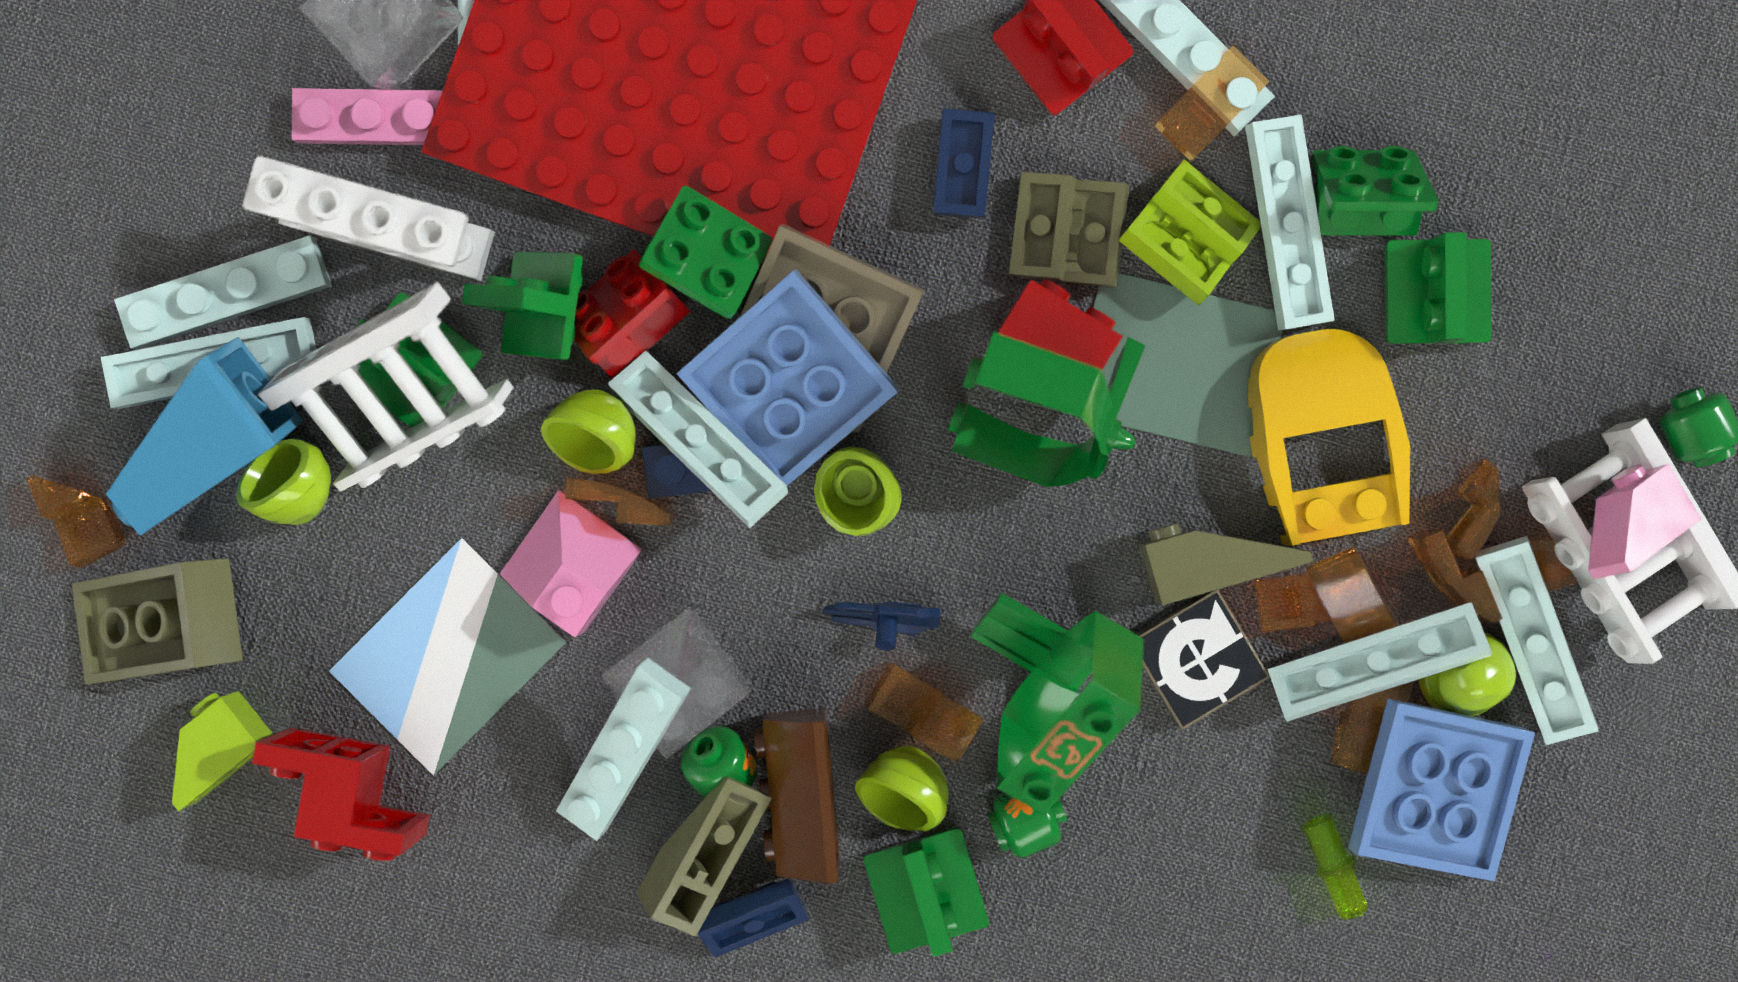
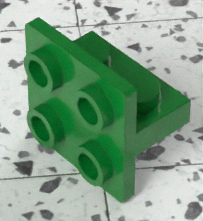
M1336 146L1330 150L1313 151L1312 164L1318 177L1315 201L1321 235H1418L1422 212H1433L1437 209L1439 200L1415 151L1399 146H1388L1382 150H1356L1348 146Z
M683 186L664 220L648 243L640 258L639 265L643 270L726 319H731L740 306L773 239L768 234L692 188Z
M1466 232L1443 233L1429 240H1391L1385 244V340L1388 344L1486 343L1491 340V242L1488 239H1466Z
M516 251L513 255L510 278L487 276L486 285L465 284L462 304L506 312L501 344L502 353L568 360L575 337L574 320L578 293L582 285L581 268L583 258L581 255L574 253Z
M402 292L399 293L386 310L410 298V296ZM361 319L355 328L367 322V320ZM440 320L441 323L438 328L472 372L483 357V352ZM409 335L398 341L400 343V346L397 348L444 409L458 389L421 340L414 341ZM367 358L359 363L360 368L357 371L392 414L411 428L425 421L380 362L373 363L370 358Z
M960 827L940 831L864 855L865 868L889 948L893 954L902 953L928 944L933 957L953 952L952 937L979 930L989 925V919Z

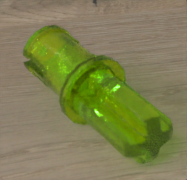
M1329 814L1321 815L1301 825V829L1306 835L1318 865L1315 869L1316 876L1324 879L1340 918L1348 920L1360 917L1367 910L1368 905L1352 868L1356 861L1353 856L1347 855L1334 824L1333 816Z

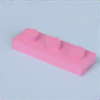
M292 88V140L301 144L423 145L443 90Z

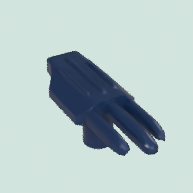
M838 602L834 605L825 606L822 610L824 614H832L831 621L835 623L871 626L876 631L875 647L884 651L895 649L897 634L916 635L927 629L938 628L940 619L939 608H928L917 604L873 602V604Z

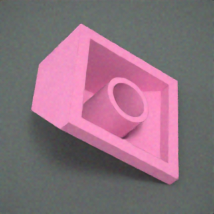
M558 490L500 575L533 609L573 637H577L590 626L643 548L568 495Z

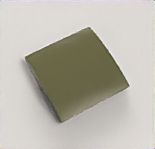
M1021 172L1009 275L1117 289L1123 245L1118 240L1124 234L1130 186L1122 182L1075 179L1072 175Z

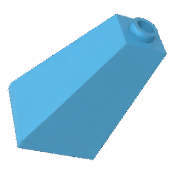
M239 337L206 355L195 364L107 491L106 495L113 502L112 507L116 516L125 525L133 527L139 535H142L272 448L304 421L290 402L271 411L260 398L258 393L270 382L271 378Z

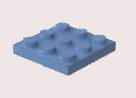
M797 269L793 270L677 373L705 407L786 486L891 399L900 389Z
M1388 698L1348 849L1359 856L1495 881L1535 732L1519 726Z

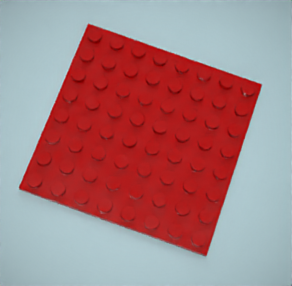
M475 0L421 153L652 237L664 220L681 188L688 186L768 234L773 240L779 226L784 224L830 246L917 0ZM767 251V253H766V255H765V257H764V259H763V261H762V263H761V265H760V267H759V269H758V271H757V273H756L757 275L759 274V272H760V270H761V267H762V265H763V263H764V260H765V258H766V256H767V254H768V251Z

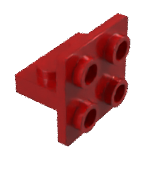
M1026 0L1024 9L996 30L992 36L993 42L1052 116L1060 114L1131 58L1134 53L1131 45L1095 0Z
M631 250L626 256L615 259L606 268L604 275L587 291L578 293L574 340L585 356L593 364H598L612 379L642 353L650 349L691 312L664 281L640 267L641 255L636 250Z

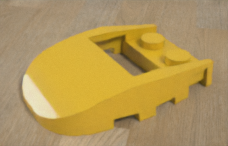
M1324 329L1291 335L1278 339L1265 347L1255 359L1248 379V408L1252 409L1253 436H1250L1249 440L1252 456L1257 458L1265 483L1262 486L1269 506H1277L1286 534L1279 535L1282 545L1294 546L1305 542L1409 524L1410 443L1387 366L1377 349L1364 338L1338 329ZM1383 420L1390 458V473L1292 491L1283 438Z

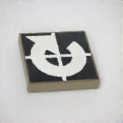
M1219 590L1203 594L1136 634L1144 639L1142 667L1181 730L1270 678V675Z

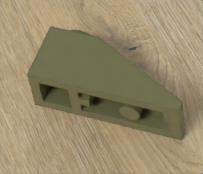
M1179 523L1168 524L1149 530L1150 540L1138 543L1154 602L1162 606L1314 562L1309 551L1190 529L1180 530Z
M726 776L720 785L702 800L661 847L637 891V895L651 919L696 937L772 799L770 795Z

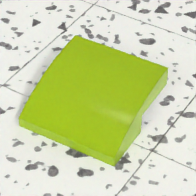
M1184 159L1118 241L1199 306L1210 295L1231 264L1244 252L1261 228V222Z

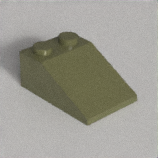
M229 558L179 562L72 583L85 685L243 661Z

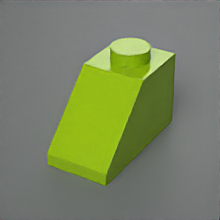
M239 691L222 697L216 692L209 695L190 710L194 719L180 729L172 804L178 812L199 802L250 761L254 755L256 742L274 735Z

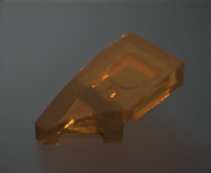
M1483 459L1456 491L1457 494L1471 504V507L1439 544L1455 558L1472 560L1490 535L1500 515L1498 468L1487 459Z
M34 475L26 478L41 517L53 520L70 565L83 568L127 545L105 499Z

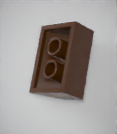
M816 708L765 713L762 720L763 727L754 728L756 757L757 759L766 758L768 778L759 779V790L770 795L772 798L766 810H771L772 829L764 830L766 861H775L776 876L821 883H837L840 853L827 709Z

